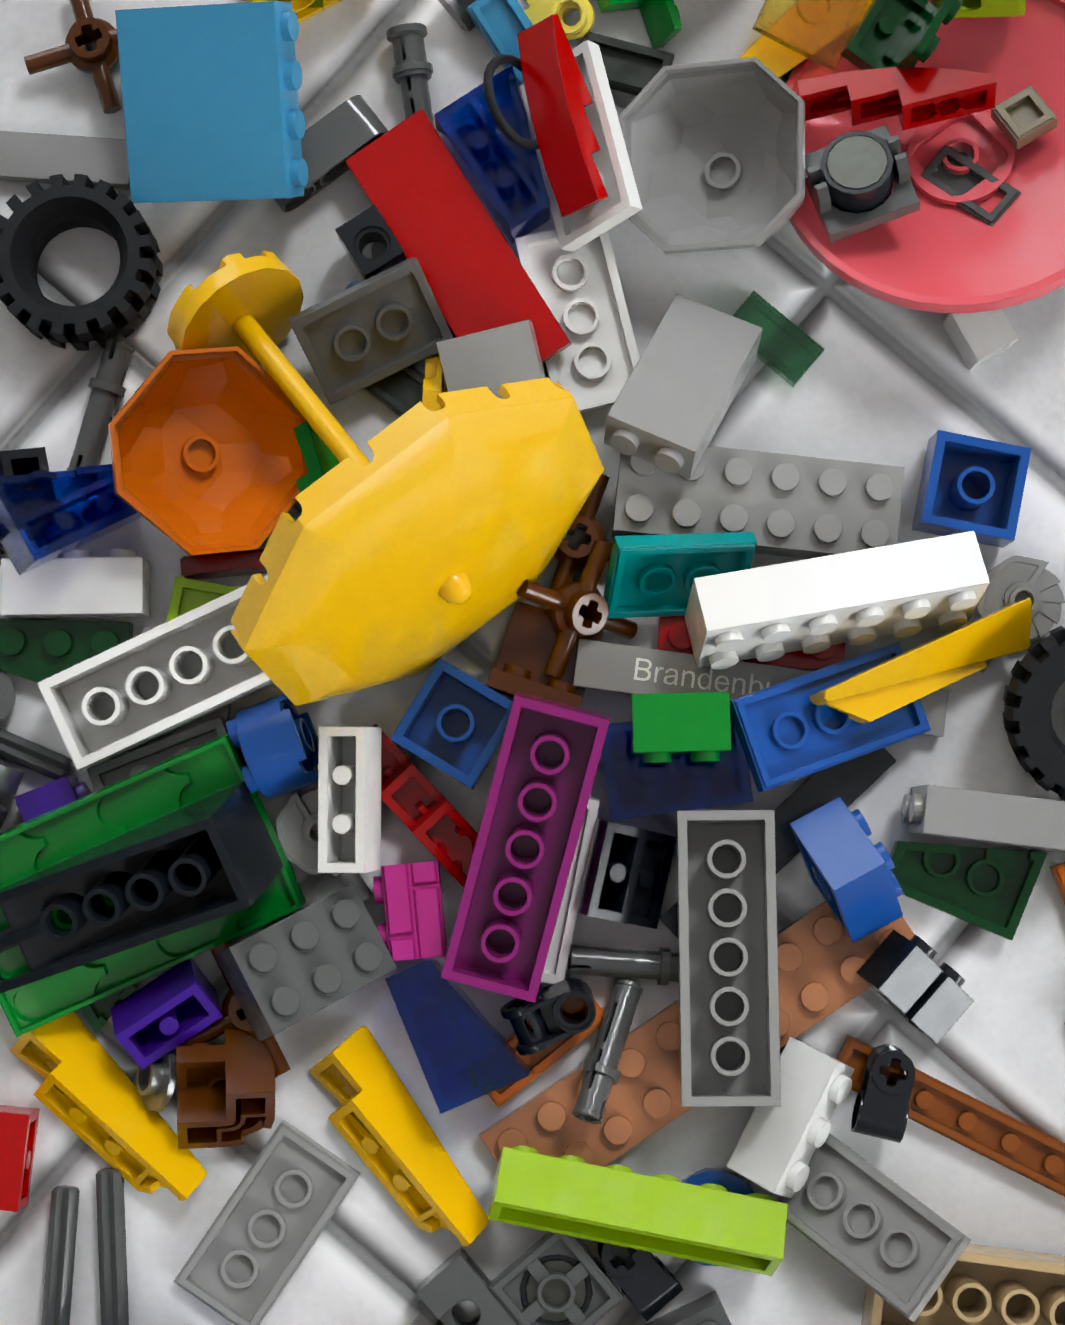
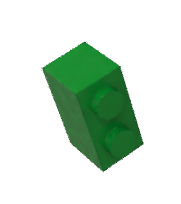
M730 692L632 694L630 696L631 755L642 754V763H670L671 754L691 753V762L720 761V752L731 751Z

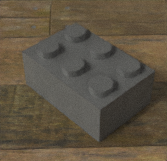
M354 883L238 942L215 956L259 1042L276 1035L397 969Z

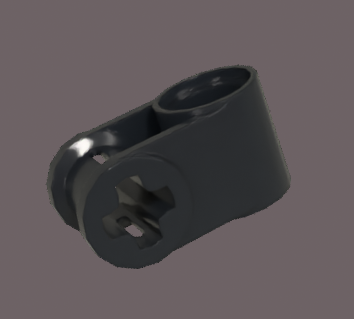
M576 978L564 979L561 982L539 990L535 1003L515 998L506 1003L500 1010L502 1017L509 1019L519 1041L516 1045L518 1053L524 1056L540 1052L557 1041L585 1031L592 1025L596 1016L592 990L587 983ZM571 997H579L586 1002L581 1011L573 1014L563 1011L561 1009L562 1003ZM526 1018H528V1020H529V1022H530V1024H531L532 1030L530 1029V1027H529V1025H528V1023H527Z
M883 1044L875 1047L869 1053L861 1088L853 1108L852 1132L898 1143L903 1139L908 1120L909 1101L915 1079V1067L912 1060L900 1048L894 1045ZM892 1058H894L895 1063L901 1070L899 1073H891L889 1080H887L886 1076L879 1069L881 1065H890Z
M598 1242V1254L606 1271L616 1281L623 1294L646 1321L652 1318L683 1290V1287L657 1256L654 1257L651 1252L627 1247L630 1255L623 1260L618 1255L614 1257L611 1249L613 1244Z

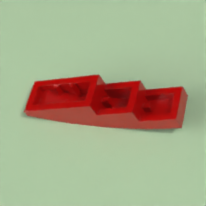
M553 14L517 34L522 77L532 125L552 190L562 217H565L607 198L608 194L592 157L593 153L601 149L584 107L593 102L558 14Z
M899 67L844 71L798 80L796 85L797 95L805 102V121L848 111L852 126L898 115L903 131L995 108L997 82L995 75L950 68L908 67L904 70Z
M382 731L381 800L464 888L478 833Z

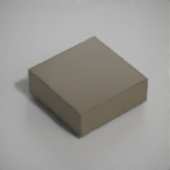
M1032 85L991 109V118L1016 150L1057 127V116Z

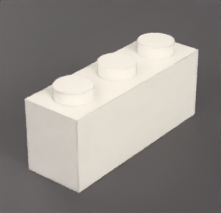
M133 549L109 550V557H91V551L63 550L62 558H44V552L38 550L16 551V558H1V615L9 619L151 618V563L144 557H138V551Z
M319 727L318 873H368L381 870L382 727Z
M790 1037L780 1056L781 1106L755 1107L727 1167L774 1194L792 1198L794 1192H798L807 1181L810 1172L808 1164L815 1149L821 1147L828 1138L831 1130V1123L829 1121L837 1104L843 1103L849 1095L852 1087L851 1076L855 1069L802 1041Z

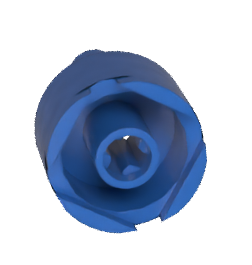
M284 693L238 710L235 719L227 722L229 737L236 748L241 747L247 765L242 766V774L251 793L261 790L268 799H273L318 782L316 765L318 764L319 738L308 712L299 715L293 703Z

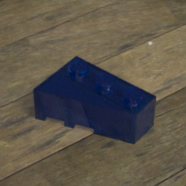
M510 65L493 76L495 98L502 115L513 130L521 137L532 140L526 113L516 84L513 66ZM483 83L434 114L437 132L511 244L515 243V238L526 236L550 220V201L536 150H528L517 146L499 129L488 109Z
M112 464L76 467L74 470L57 472L40 470L32 471L30 474L3 476V474H0V542L19 575L141 517L137 511L115 494Z
M427 960L385 978L440 1114L534 1074L535 1072L519 1057L496 1027L494 1028L457 982L441 978L443 966L437 960Z

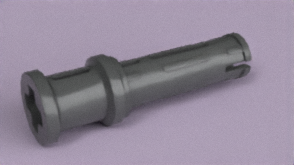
M405 23L391 27L386 31V37L393 46L395 67L392 69V78L397 84L401 85L405 119L423 109L434 126L428 80L431 79L433 74V66L427 62L424 38L428 34L427 27L421 23Z

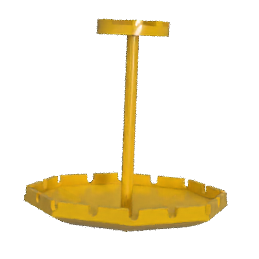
M262 251L260 256L257 255L249 258H244L239 252L223 258L218 270L209 275L195 290L190 284L184 288L171 310L167 328L168 336L173 341L176 350L238 346L255 362L259 361L340 463L295 497L302 507L301 516L296 521L289 513H281L259 559L267 570L268 580L266 581L261 573L251 576L230 620L236 629L230 632L243 651L296 707L416 676L426 671L439 658L444 657L518 600L520 597L517 596V592L526 579L538 583L602 475L604 467L574 397L558 381L554 384L548 377L501 384L498 393L503 399L496 397L487 386L437 393L436 401L443 409L434 412L428 410L420 401L366 442L374 452L373 461L370 462L277 347L292 329L287 318L300 313L304 298L300 280L273 252Z

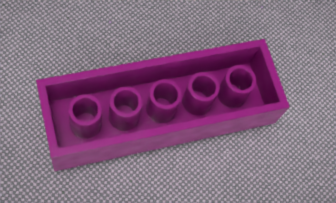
M519 691L515 693L441 978L535 1003L608 730L610 715Z

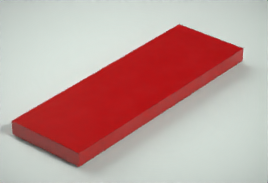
M420 109L345 160L371 203L377 207L403 248L406 258L409 259L414 256L418 260L439 308L456 337L530 320L533 322L542 364L572 345L423 109Z

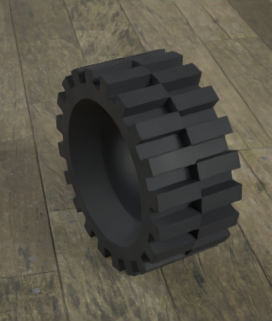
M62 174L49 176L52 187L45 190L36 180L25 186L31 194V197L22 202L14 194L6 202L13 211L9 219L0 215V300L7 306L6 309L40 340L45 337L53 346L65 349L66 343H70L77 351H90V341H96L101 348H104L106 339H112L110 335L117 331H120L125 338L135 331L130 324L131 320L138 316L141 320L145 321L151 313V310L146 305L148 298L157 300L161 290L155 281V277L163 276V264L157 256L160 249L157 240L150 231L151 229L132 201L123 192L118 195L110 183L99 179L97 186H94L88 175L75 174L74 184H69ZM88 227L107 233L116 240L120 253L118 275L110 289L99 299L80 306L61 305L44 297L38 284L37 268L40 256L47 244L60 233L73 228Z

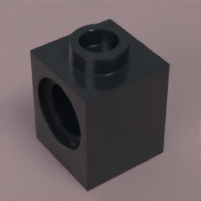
M375 205L335 229L340 243L364 280L407 260L403 248ZM371 242H381L386 245L385 253L377 259L365 258L362 255L363 249Z

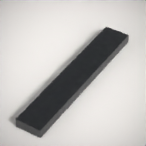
M885 748L813 773L774 809L776 874L800 852L790 823L838 797L842 798L847 807L852 804L896 762L895 758ZM676 901L660 916L659 920L678 939Z

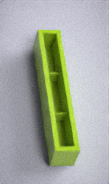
M520 1145L512 1148H502L496 1165L488 1220L772 1276L784 1258L788 1204L774 1201L771 1196L763 1193L742 1195L727 1192L725 1187L718 1184L706 1183L698 1186L680 1182L677 1177L668 1174L648 1176L633 1173L632 1169L623 1165L614 1164L603 1167L588 1164L578 1156L563 1155L553 1157L539 1154L532 1147Z

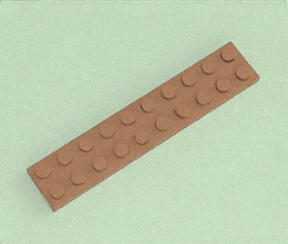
M824 901L777 933L780 1048L787 1044L790 1037H798L871 987L856 972L893 930L908 940L915 935L903 917L852 943L826 901ZM679 999L629 1032L617 1069L620 1072L617 1085H612L601 1124L588 1123L572 1115L584 1079V1075L581 1073L582 1064L479 1134L496 1162L498 1163L503 1147L512 1148L521 1145L532 1147L539 1154L553 1157L573 1155L584 1159L588 1164L605 1167L693 1108L682 1107L680 1104Z

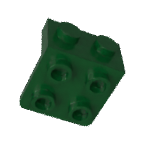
M873 0L840 55L861 70L899 67L905 70L908 67H915L918 61L924 63L933 53L940 41V38L935 33L942 23L947 25L953 19L963 1Z

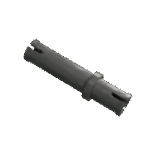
M106 339L96 377H91L88 387L92 391L71 461L66 470L67 473L96 481V473L109 433L108 424L114 417L119 398H124L127 390L123 387L132 353L135 351L133 346L120 341L115 343L112 339Z
M571 944V954H569L568 974L657 980V985H668L669 981L678 982V953L670 952L671 949L666 947H660L659 951H642Z
M626 979L614 980L590 1060L585 1061L581 1073L584 1075V1079L572 1111V1115H575L574 1117L592 1124L602 1123L612 1085H617L620 1072L617 1070L640 995L643 992V988H640L641 986L633 981Z

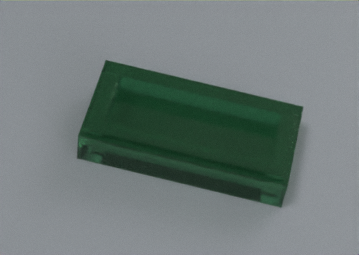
M755 291L750 294L732 315L763 328L757 358L792 387L797 384L825 350Z

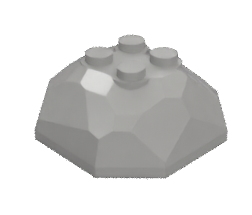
M756 57L663 66L618 116L642 205V210L628 219L665 254L760 247L795 214L804 202L805 102Z

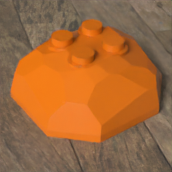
M238 346L171 350L108 424L115 494L188 555L259 549L274 530L281 513H287L297 501L295 497L300 494L296 480L309 473L294 432V428L306 422V420L268 372Z

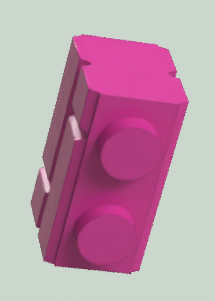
M439 861L381 866V876H373V889L376 905L384 904L386 923L378 924V932L393 961L446 956L448 947Z

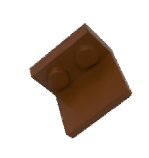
M517 602L514 606L495 666L491 669L486 686L497 693L512 698L519 691L580 707L586 688L572 685L578 639L601 642L604 631L601 629L593 635L576 639L563 676L559 679L544 673L559 630L549 617L548 610Z

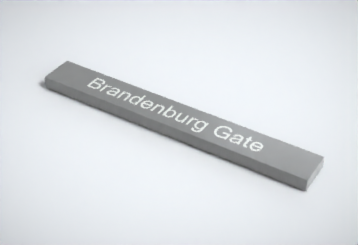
M578 639L572 685L580 688L631 695L730 692V700L813 671L739 661L736 665L722 670H714L711 666L697 668L693 654ZM939 689L920 698L931 731L920 735L944 736L949 690Z

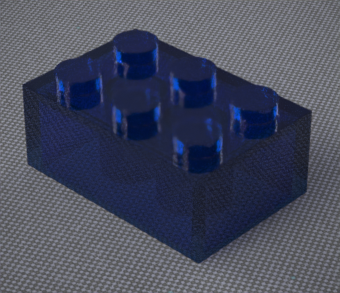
M731 714V751L720 752V761L691 762V753L671 754L670 763H642V754L631 755L630 721L609 724L600 756L609 821L754 802L749 765Z

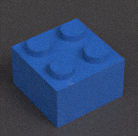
M938 430L928 440L911 530L940 536L974 531L978 543L1000 548L1013 542L1016 535L1031 448Z
M439 658L390 739L473 790L503 741L513 702L442 658Z
M838 797L790 823L811 880L852 943L903 916L897 898L903 895V890L891 869L895 868L894 863L881 842L873 845L868 838L872 834L871 830L858 809L851 812L842 798Z

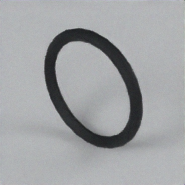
M501 54L493 57L487 64L483 77L484 96L488 109L499 129L510 141L522 148L537 150L539 149L537 139L528 140L521 137L508 124L497 104L493 89L495 70L500 65L507 64L516 67L522 72L521 61L513 55Z

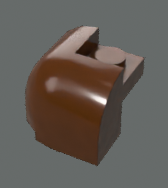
M225 1029V1045L196 1043L191 1046H176L178 1149L245 1144L246 1135L262 1128H272L275 1120V1067L271 1052L262 1041L259 1042L256 1037L245 1031Z

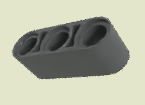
M361 95L353 96L344 101L305 130L304 137L301 139L302 158L305 159L308 166V183L304 187L305 196L274 199L283 212L295 210L347 172L350 168L345 161L346 159L388 132L387 128Z

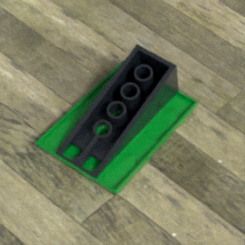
M228 733L105 786L99 791L21 823L15 828L0 834V1004L16 1037L304 906L306 899L296 881L281 843L277 839L276 832L264 805L258 797V792L251 793L245 783L242 774V766H245V763L239 754L238 748L233 745Z

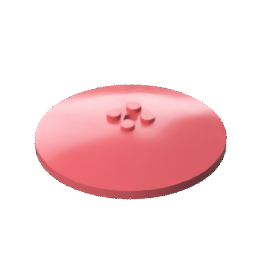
M1026 0L1025 16L953 18L947 25L942 23L935 33L940 38V41L930 57L924 63L918 61L915 67L950 68L994 74L997 82L995 106L1032 85L1057 116V127L1018 150L1014 148L991 118V109L903 131L898 115L852 126L848 111L805 121V155L827 147L833 139L844 133L853 131L867 132L886 125L891 137L898 135L901 153L906 152L910 167V180L920 201L919 211L830 243L805 185L804 202L789 221L812 254L831 272L851 286L875 298L894 305L935 313L994 311L1039 298L1065 285V0ZM859 22L796 65L786 85L797 94L796 81L844 71L861 70L840 55ZM946 144L958 152H966L973 158L971 162L977 163L999 180L990 182L984 179L967 193L951 196L920 175ZM947 157L943 159V167L951 174L965 175L969 173L967 166H954L947 160ZM1003 182L1021 192L993 226L986 224L956 206V203L972 201L991 213L1006 196L998 192V187Z

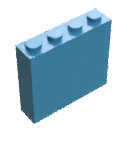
M262 1L115 10L132 203L281 199L305 196L304 187L308 183V166L305 159L302 158L301 139L305 134V118L302 111L299 110L298 90L302 85V71L299 62L296 61L294 42L299 35V23L296 13L292 11V2Z

